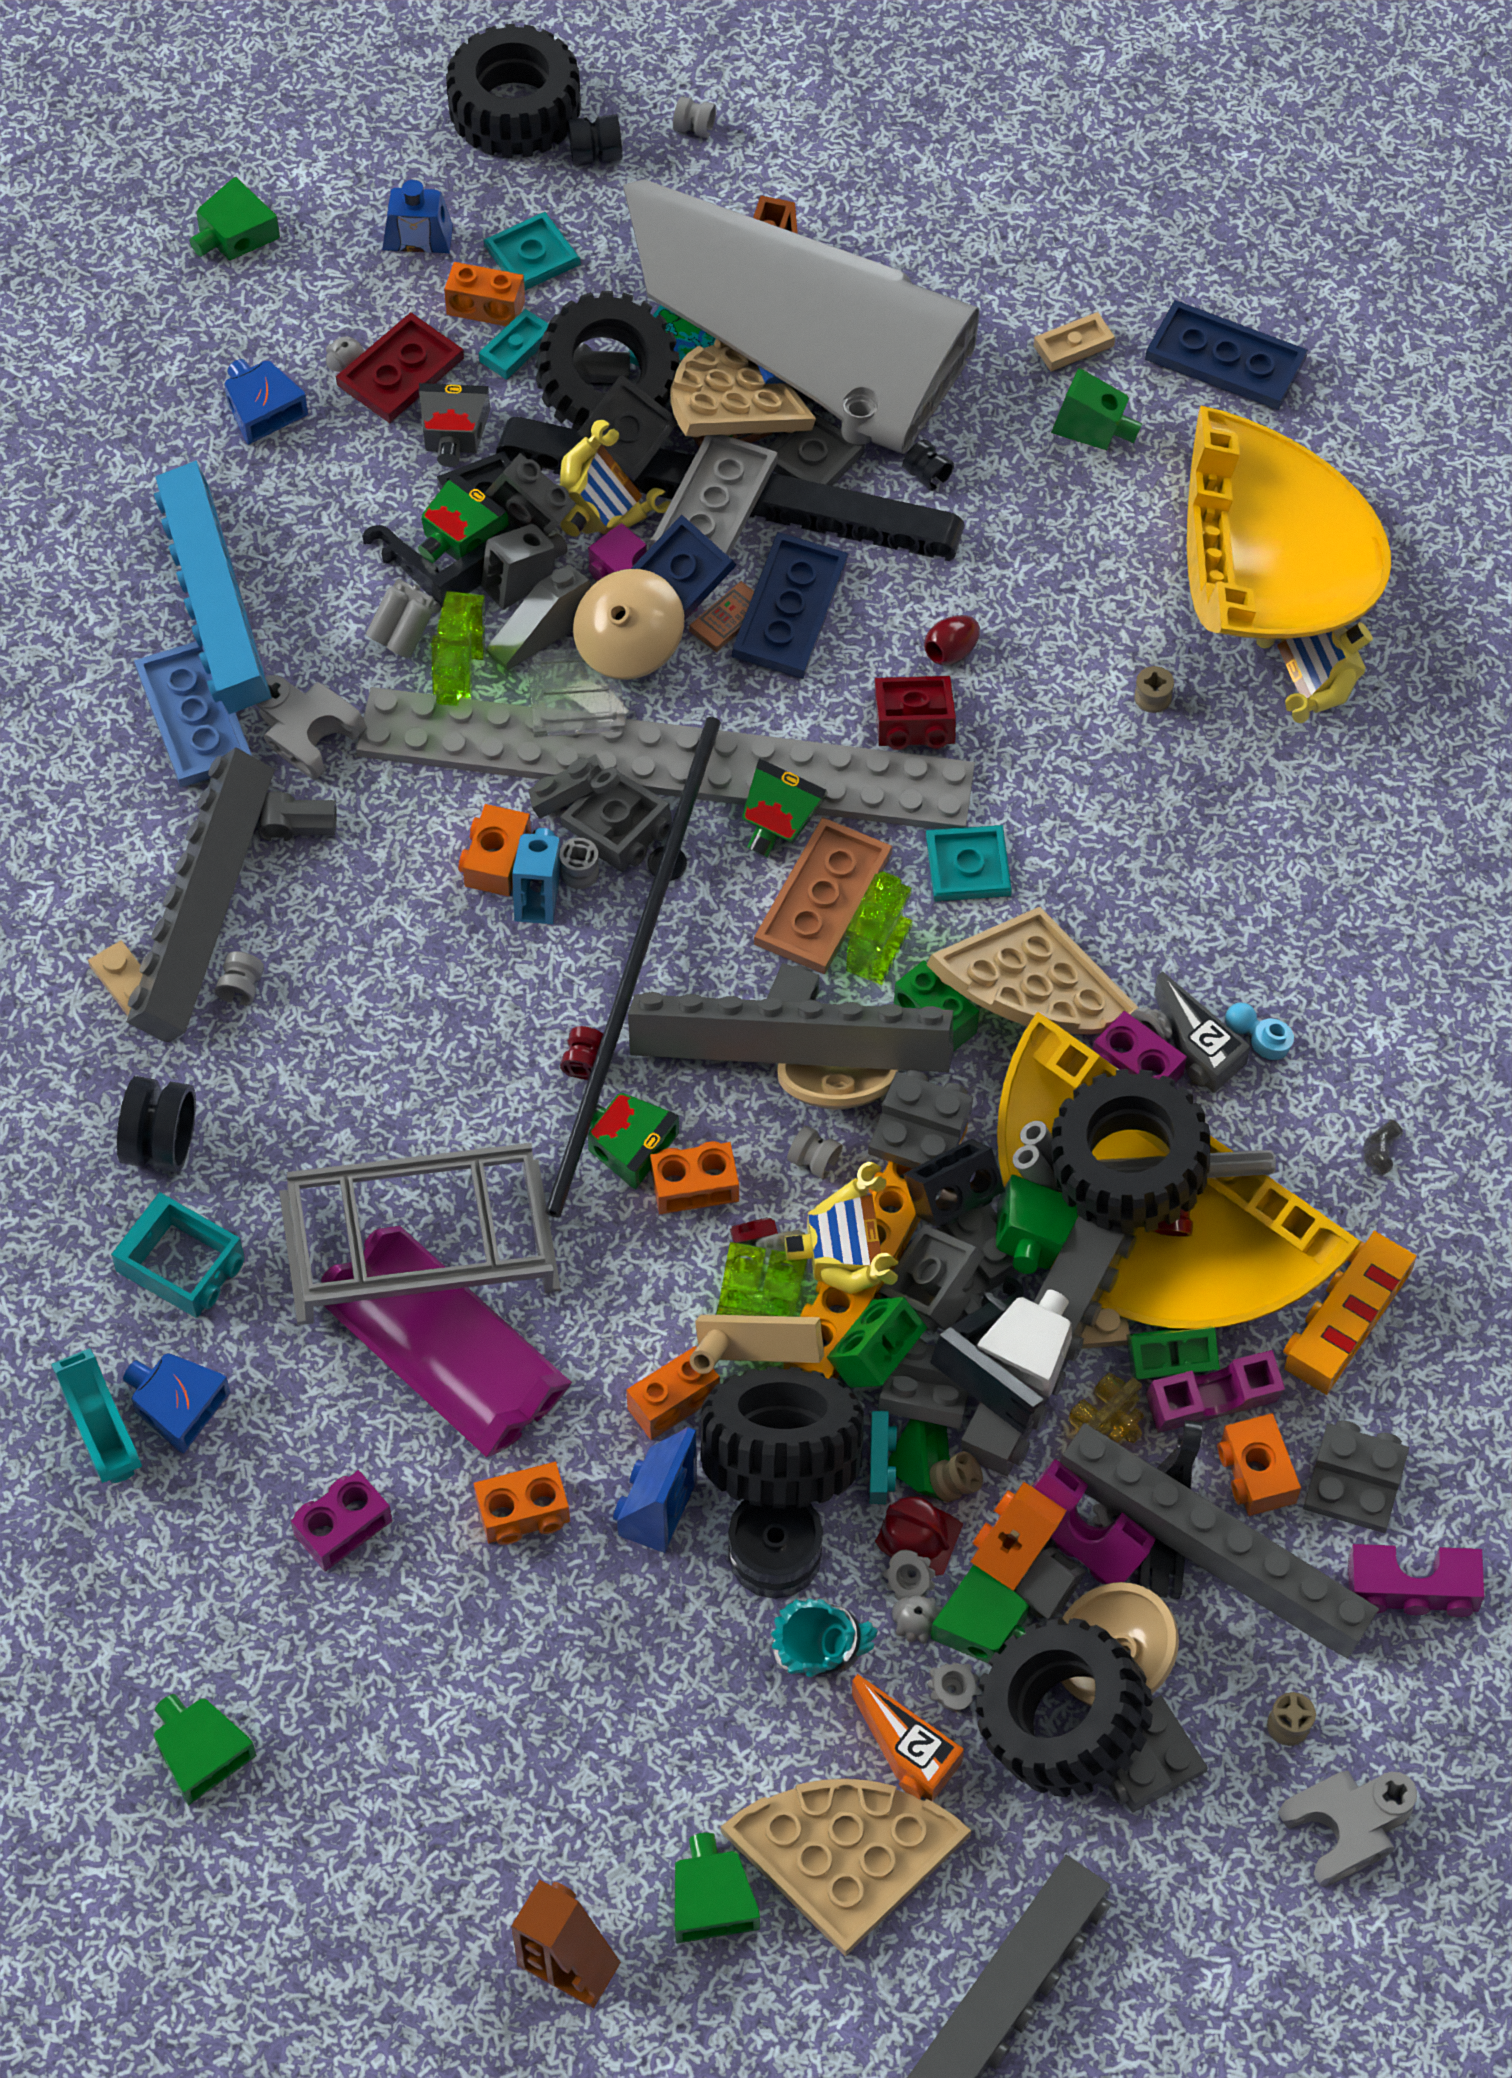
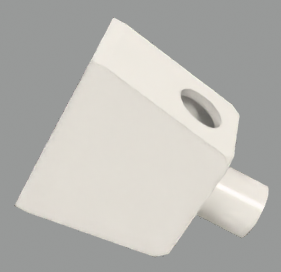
M1047 1290L1039 1305L1023 1297L1017 1298L982 1337L977 1348L1030 1389L1049 1398L1053 1392L1072 1339V1323L1062 1317L1069 1301L1061 1293L1054 1290Z

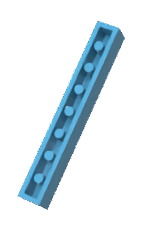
M197 460L155 476L159 491L154 493V497L161 514L166 513V518L161 519L168 539H173L174 544L169 545V550L175 565L181 566L182 569L176 572L183 592H188L189 597L184 599V603L192 620L196 619L197 622L196 625L191 627L198 646H204L205 652L199 653L207 675L212 674L213 679L207 681L213 700L215 703L222 701L228 714H232L271 699V693L211 490Z

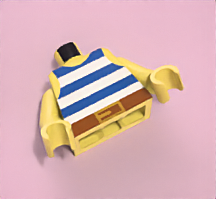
M605 420L594 422L591 428L592 436L589 439L587 437L583 438L563 457L561 462L559 485L567 489L569 497L577 504L560 522V526L565 533L573 537H577L581 531L585 534L600 532L605 535L620 523L629 528L647 518L646 513L651 510L658 513L666 512L671 503L670 501H665L659 506H655L656 497L665 493L664 490L659 488L651 489L646 495V501L643 503L639 502L642 494L603 446H611L619 439V432L615 429L609 430L602 437L603 431L610 425Z
M1358 622L1349 630L1346 627H1342L1331 632L1309 637L1280 639L1281 642L1277 647L1298 693L1291 694L1285 700L1286 710L1292 711V717L1295 722L1304 723L1307 721L1312 710L1318 713L1344 704L1348 700L1357 680L1365 673L1366 667L1358 650L1373 640L1370 631L1363 623ZM1256 639L1257 645L1261 648H1269L1275 642V639Z
M874 1162L864 1163L858 1170V1179H853L818 1204L815 1209L809 1211L807 1219L808 1234L785 1236L787 1261L811 1259L815 1280L825 1282V1284L848 1294H854L882 1284V1281L888 1285L895 1284L898 1275L889 1268L898 1265V1261L888 1253H881L873 1195H867L868 1189L879 1192L886 1187V1179L881 1176L872 1179L873 1175L880 1172L882 1167Z

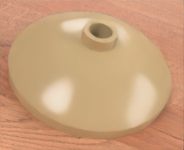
M641 569L620 570L597 581L581 599L573 624L575 644L582 658L598 673L619 680L640 678L660 668L677 649L684 630V610L676 591L659 575ZM620 611H626L622 619L616 620V615Z
M778 1063L777 1067L778 1081L787 1093L803 1103L834 1110L866 1105L881 1098L888 1092L896 1071L898 1072V1070L781 1063Z
M1124 1582L1099 1586L1077 1599L1062 1617L1067 1624L1073 1618L1086 1620L1090 1626L1098 1625L1105 1629L1113 1638H1116L1126 1651H1131L1134 1661L1142 1668L1147 1678L1145 1684L1151 1689L1152 1694L1164 1683L1175 1664L1179 1648V1634L1175 1618L1166 1603L1154 1592L1143 1586ZM1073 1677L1062 1681V1684L1074 1697L1087 1705H1093L1096 1690L1094 1678Z

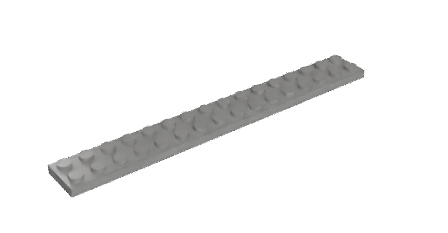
M371 687L363 718L367 729L359 736L356 752L357 757L532 779H542L547 776L553 777L568 769L574 761L581 758L587 759L596 754L604 769L616 768L620 773L654 794L681 797L703 728L617 717L603 723L591 714ZM719 730L697 799L745 805L757 762L761 758L828 791L826 799L815 814L931 829L965 828L975 762Z

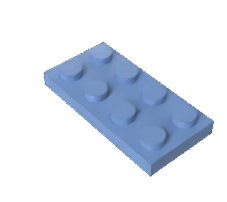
M196 641L134 660L136 671L180 788L211 779L208 772L215 758L219 755L224 756L235 747L252 756L236 713L228 714L222 701L215 703L207 684V681L213 679L212 674L207 675L199 656V653L205 652L204 646L199 647Z

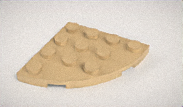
M717 339L714 345L706 348L697 346L684 357L676 370L671 387L673 414L685 436H730L732 434L744 433L763 434L767 432L793 433L795 431H812L816 420L815 416L791 385L787 383L765 384L756 363Z
M1037 907L931 954L926 964L944 984L951 986L972 1002L1028 1027L1038 1011L1069 1034H1100L1123 1011L1131 1015L1134 1010L1139 1008L1041 907Z
M828 1779L798 1784L794 1789L778 1793L770 1798L763 1797L755 1801L721 1826V1833L844 1956H847L971 1836V1829L936 1803L928 1799L925 1801L919 1800L911 1794L896 1790V1786L870 1780Z

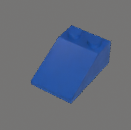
M687 1427L651 1446L644 1461L640 1459L636 1461L629 1483L633 1484L628 1497H620L613 1515V1520L617 1521L618 1536L666 1553L697 1482L695 1429Z

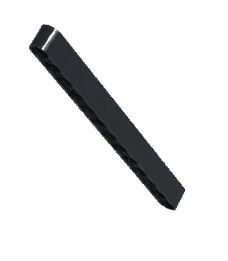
M512 417L506 422L496 448V454L505 451L509 460L513 461L521 453L526 459L537 462L541 471L542 468L554 470V474L560 475L563 457L581 439L575 435L578 432L576 429L522 417ZM659 448L635 481L630 477L628 478L640 493L647 494L651 489L659 488L665 491L659 497L672 500L695 456ZM771 473L749 516L752 518L755 515L765 517V521L790 526L791 523L802 526L801 529L826 534V531L837 533V537L862 542V539L873 541V545L895 550L898 547L909 549V553L934 558V555L945 557V561H951L955 558L965 527L961 517L951 512Z

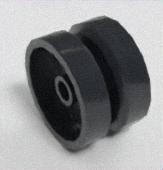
M134 1076L130 1080L124 1094L118 1121L117 1156L119 1163L144 1167L152 1158V1162L158 1170L177 1173L181 1171L187 1158L195 1126L196 1093L194 1086L170 1081L161 1090V1086L156 1079Z
M745 1499L741 1501L731 1516L728 1531V1556L732 1573L744 1588L757 1596L778 1599L793 1596L811 1584L819 1572L823 1541V1528L820 1516L810 1503L808 1507L797 1508V1505L786 1506V1509L773 1508V1505L763 1504L762 1507L750 1505L749 1501Z

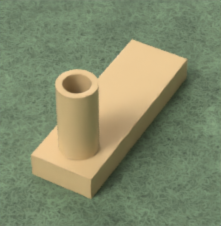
M700 1314L695 1321L698 1347L690 1357V1365L696 1372L706 1374L714 1368L719 1360L820 1363L824 1357L820 1317Z

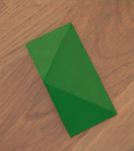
M910 1418L896 1444V1451L892 1452L888 1460V1466H896V1476L918 1493L941 1501L943 1500L937 1496L931 1485L930 1470L932 1465L938 1461L945 1459L950 1461L947 1426Z

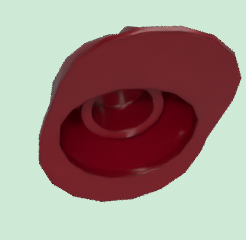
M906 1497L888 1506L875 1543L883 1553L891 1558L900 1550H910L918 1553V1556L923 1558L928 1557L931 1561L929 1567L935 1571V1576L944 1575L963 1523L951 1514L934 1507L932 1503L924 1498Z

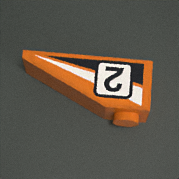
M857 1674L852 1680L851 1695L895 1777L900 1780L899 1786L905 1793L911 1794L919 1800L921 1797H924L933 1802L962 1764L964 1749Z

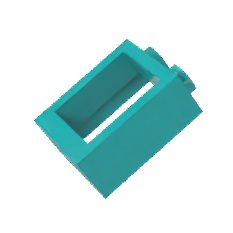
M161 1192L156 1195L111 1253L116 1272L196 1319L204 1308L210 1309L219 1298L220 1287L228 1277L233 1278L239 1273L245 1259L241 1239L238 1236ZM171 1225L221 1253L191 1294L141 1265Z

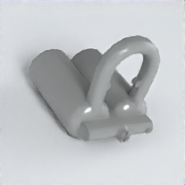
M398 578L393 587L387 589L365 634L372 640L386 645L392 652L405 658H411L432 613H439L441 606L432 598L433 596L420 591L421 587L414 584L412 586Z
M1032 1121L1026 1124L1020 1132V1139L1025 1146L1015 1152L1013 1164L1024 1179L1054 1191L1062 1192V1189L1057 1187L1054 1179L1051 1146L1052 1133L1042 1121Z

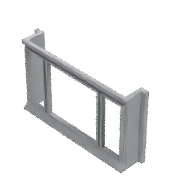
M532 1143L287 1172V1190L279 1191L297 1325L314 1323V1306L542 1278L544 1293L561 1291L549 1218L545 1212L547 1206L539 1160L533 1159ZM522 1162L538 1256L499 1261L484 1167ZM471 1168L486 1262L367 1277L353 1183ZM340 1184L354 1279L313 1284L300 1189Z

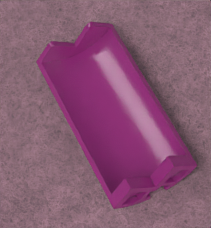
M400 1225L376 1229L367 1237L364 1243L365 1250L363 1254L367 1277L445 1268L439 1260ZM352 1262L331 1266L323 1274L321 1283L354 1279ZM468 1287L323 1305L486 1458L501 1452L521 1438V1431L524 1426L530 1424L533 1419L538 1422L560 1400L572 1383Z

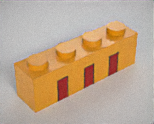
M1375 1230L1366 1243L1361 1241L1362 1243L1347 1259L1351 1264L1345 1273L1340 1270L1335 1273L1326 1289L1330 1293L1323 1304L1319 1301L1315 1302L1305 1319L1308 1326L1302 1334L1295 1332L1283 1350V1353L1288 1355L1284 1370L1325 1395H1328L1408 1279L1415 1264L1417 1255Z

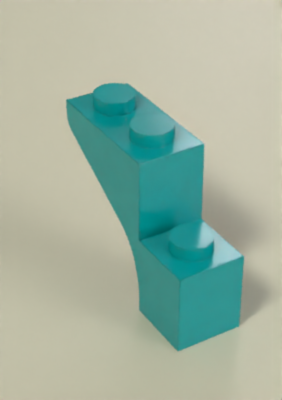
M89 1348L52 1363L51 1366L69 1411L75 1420L91 1463L101 1482L104 1483L110 1480L111 1483H119L132 1477L135 1474L134 1470L142 1467V1464L92 1350Z

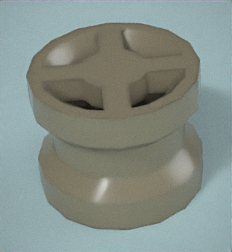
M1158 666L1146 667L1137 675L1134 694L1135 702L1140 709L1156 713L1168 708L1171 704L1174 687L1172 674Z
M964 1451L953 1455L950 1461L945 1459L934 1463L930 1470V1482L939 1498L946 1502H953L960 1499L963 1493L972 1494L979 1491L983 1484V1473L976 1458Z
M1296 1692L1284 1693L1278 1697L1267 1720L1268 1732L1273 1740L1287 1746L1298 1745L1303 1742L1315 1722L1316 1711L1313 1703L1303 1694ZM1286 1718L1289 1722H1291V1726H1289V1724H1287L1282 1719Z

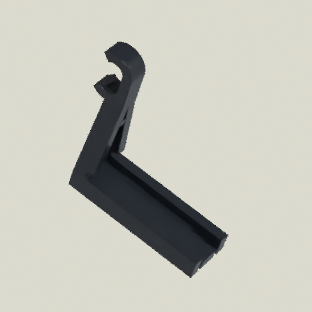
M513 522L492 537L521 527ZM371 526L362 535L364 544H371L375 539L384 540L389 546L382 548L383 563L395 560L429 596H433L432 598L440 604L443 610L481 585L486 541L439 572L438 567L405 544L386 526Z
M1006 1276L1002 1290L1003 1293L1008 1294L1010 1297L1006 1300H999L993 1296V1293L985 1292L981 1301V1308L939 1335L930 1363L1023 1435L1033 1427L1035 1423L1033 1420L1034 1410L1042 1404L1043 1398L974 1346L1017 1298L1024 1295L1022 1284L1018 1280Z
M1185 1420L1183 1435H1178L1176 1448L1157 1467V1469L1189 1489L1192 1487L1193 1463L1201 1443L1202 1422ZM1156 1539L1149 1554L1139 1565L1137 1585L1148 1589L1149 1573L1151 1572L1150 1590L1159 1597L1166 1598L1168 1595L1169 1575L1172 1574L1171 1599H1180L1183 1587L1185 1557Z

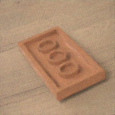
M822 817L756 932L754 945L826 974L892 855V845Z

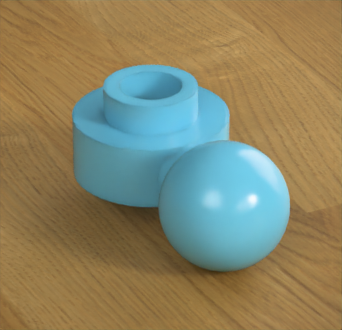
M1242 1002L1233 1004L1226 1012L1225 1022L1227 1027L1236 1034H1251L1252 1047L1260 1056L1269 1060H1279L1288 1054L1294 1042V1034L1286 1023L1273 1018L1259 1021L1257 1020L1254 1008Z

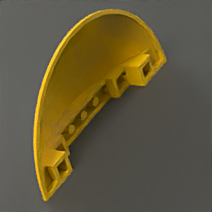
M1200 405L1192 454L1187 512L1188 577L1194 609L1200 623L1208 631L1217 634L1255 639H1290L1331 632L1347 626L1365 615L1382 596L1391 570V550L1388 538L1381 521L1371 505L1340 472L1294 440L1249 419Z
M1038 1011L1018 1043L1003 1083L998 1111L997 1143L1004 1188L1012 1174L1023 1178L1013 1164L1015 1152L1025 1146L1020 1139V1132L1023 1127L1032 1121H1042L1052 1133L1054 1119L1059 1117L1060 1106L1065 1099L1070 1098L1073 1100V1091L1083 1083H1086L1089 1087L1093 1084V1077L1106 1073L1107 1078L1116 1076V1070H1119ZM1122 1130L1102 1139L1093 1149L1092 1154L1097 1160L1167 1156L1170 1149L1161 1139L1151 1133L1141 1130ZM1210 1135V1153L1233 1152ZM1267 1175L1207 1178L1204 1192L1197 1195V1203L1190 1211V1219L1193 1222L1192 1236H1167L1152 1231L1145 1232L1144 1227H1138L1134 1233L1137 1239L1131 1255L1128 1259L1122 1257L1116 1267L1119 1270V1275L1115 1286L1110 1293L1104 1291L1098 1303L1102 1304L1101 1308L1103 1309L1110 1308L1115 1310L1120 1317L1151 1326L1191 1330L1209 1326L1221 1328L1237 1325L1277 1312L1303 1298L1337 1271L1362 1242Z

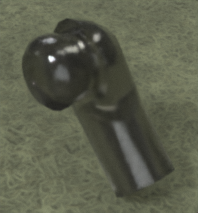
M1393 1119L1388 1120L1367 1137L1363 1145L1364 1161L1368 1167L1372 1168L1375 1175H1384L1393 1168V1161L1389 1158V1146L1403 1135L1401 1126Z

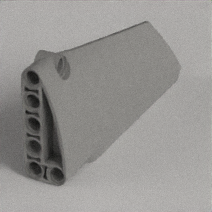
M643 179L623 185L648 298L713 336L819 403L842 421L841 433L845 441L851 444L862 445L872 440L877 445L902 454L908 451L968 363L965 359L967 356L971 358L977 340L979 307L912 284L910 278L900 270Z

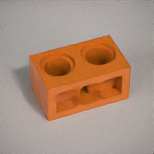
M454 262L444 288L447 315L501 326L509 325L522 312L525 303L524 275Z
M710 1141L694 1148L682 1150L667 1148L657 1154H650L651 1175L659 1215L739 1202V1181L731 1142L719 1143ZM718 1169L722 1173L719 1175H709L706 1171ZM672 1175L683 1178L677 1182L666 1180L667 1177Z
M697 1346L692 1347L626 1389L627 1409L650 1440L701 1409L708 1394L720 1383V1376L714 1369L709 1373L701 1374L691 1367L690 1357Z
M556 1461L473 1483L475 1498L488 1544L496 1541L500 1545L512 1544L519 1541L523 1534L538 1530L541 1534L554 1533L560 1530L565 1523L570 1522L569 1505ZM544 1496L554 1500L553 1503L545 1507L537 1506L533 1503L539 1497ZM501 1507H506L513 1511L507 1517L502 1518L492 1514Z

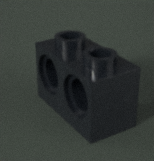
M972 1138L903 1174L917 1217L936 1227L954 1223L959 1215L973 1208L984 1207L992 1202V1198L1005 1192L992 1148ZM975 1172L974 1179L970 1182V1179L973 1173ZM941 1190V1194L939 1198L936 1200V1196L938 1192Z

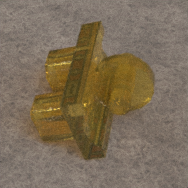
M1108 1372L1098 1382L1094 1390V1394L1106 1404L1098 1411L1085 1399L1080 1400L1071 1409L1069 1422L1077 1431L1086 1423L1103 1435H1106L1113 1428L1114 1430L1107 1437L1114 1442L1119 1443L1124 1438L1128 1442L1136 1443L1142 1436V1431L1137 1423L1144 1415L1137 1408H1134L1129 1415L1127 1413L1139 1402L1137 1392L1142 1388V1384L1134 1377L1126 1383Z

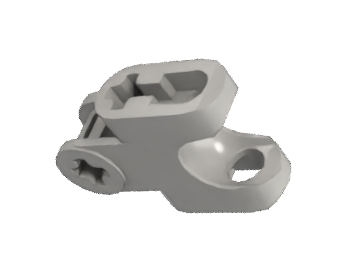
M278 675L266 676L272 698L256 704L260 708L262 719L271 726L264 735L266 743L279 756L313 780L318 779L327 770V767L323 764L320 750L316 748L318 741L331 733H340L352 740L357 739L367 729L362 715L353 705L319 682H316L304 694Z
M1342 1771L1285 1800L1278 1814L1288 1829L1302 1823L1314 1821L1328 1826L1337 1838V1845L1329 1853L1319 1858L1313 1873L1321 1887H1328L1384 1859L1393 1852L1395 1848L1386 1832L1402 1825L1409 1819L1417 1800V1789L1409 1776L1401 1772L1391 1771L1384 1773L1358 1787L1350 1772ZM1386 1793H1389L1392 1798L1400 1797V1804L1397 1805L1394 1800L1386 1802L1384 1800Z

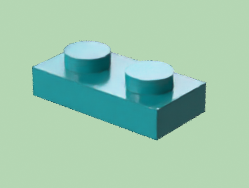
M527 309L523 310L478 353L479 362L507 380L539 350L548 323Z
M872 1411L869 1504L886 1505L887 1492H895L896 1466H888V1451H896L897 1426H888L889 1412Z

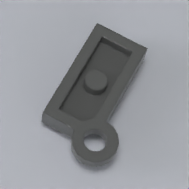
M596 754L587 759H578L568 769L553 777H544L534 787L528 789L532 808L538 818L541 819L592 791L598 794L610 791L620 782L621 775L616 768L604 769Z

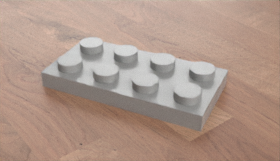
M706 435L651 539V546L682 514L729 556L777 464L778 452L725 435Z

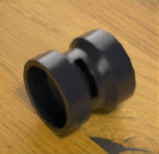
M923 439L910 448L904 457L902 467L912 476H919L922 485L928 490L934 491L937 486L931 480L937 477L943 483L947 481L953 472L954 463L946 455H938L935 446L928 440Z

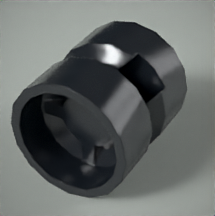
M617 114L597 116L595 122L592 123L587 117L568 119L569 144L573 165L591 164L594 162L595 157H599L603 162L622 160V141Z

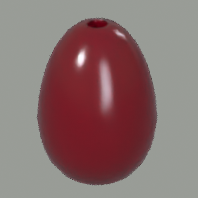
M955 615L937 622L925 637L924 648L927 656L934 663L943 666L953 665L962 661L970 654L978 642L980 636L979 623L973 617L967 615Z

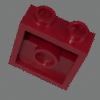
M950 676L874 678L879 746H889L894 750H902L908 745H928L933 749H940L946 744H955L956 715Z

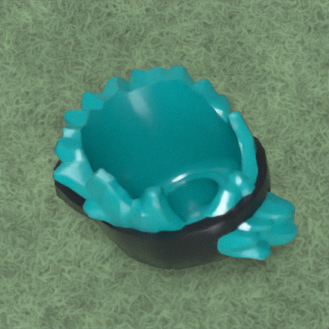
M809 1598L806 1602L795 1599L793 1603L788 1604L779 1611L781 1616L774 1619L776 1629L772 1631L771 1636L774 1638L772 1649L774 1650L776 1662L790 1674L806 1673V1676L811 1678L817 1674L826 1675L848 1670L860 1656L874 1649L875 1644L871 1641L878 1633L877 1628L873 1627L871 1622L859 1623L846 1608L828 1604L822 1599L814 1600Z

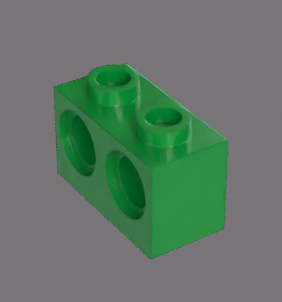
M923 960L895 983L894 1004L902 1008L922 1009L927 1006H935L942 1010H953L954 1052L977 1033L979 1010L962 994L951 986L944 984L926 965L927 962Z
M905 1297L873 1299L829 1353L827 1359L850 1388L882 1386L928 1327Z
M1213 1326L1191 1330L1168 1329L1126 1335L1131 1376L1135 1379L1177 1375L1189 1371L1194 1373L1220 1369L1216 1332Z

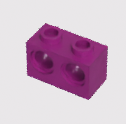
M1123 1011L1093 1044L1094 1052L1117 1069H1128V1074H1139L1140 1069L1155 1071L1159 1075L1153 1076L1154 1078L1160 1079L1162 1075H1165L1175 1080V1083L1184 1075L1187 1056L1126 1011ZM1114 1048H1124L1128 1052H1117Z
M357 1470L349 1477L342 1476L330 1486L328 1493L316 1502L309 1501L302 1505L290 1521L294 1536L326 1572L393 1520L390 1505L360 1470ZM353 1501L367 1503L362 1509L357 1511H351L346 1508ZM320 1526L332 1528V1531L325 1536H315L312 1534Z

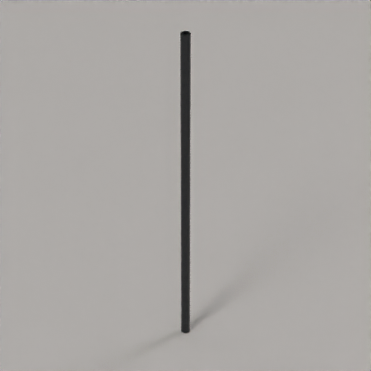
M715 717L706 718L545 1210L546 1214L551 1217H561L721 725L720 720Z

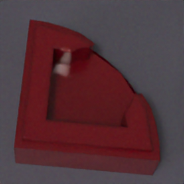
M769 1217L734 1225L730 1228L734 1243L778 1234L775 1220Z

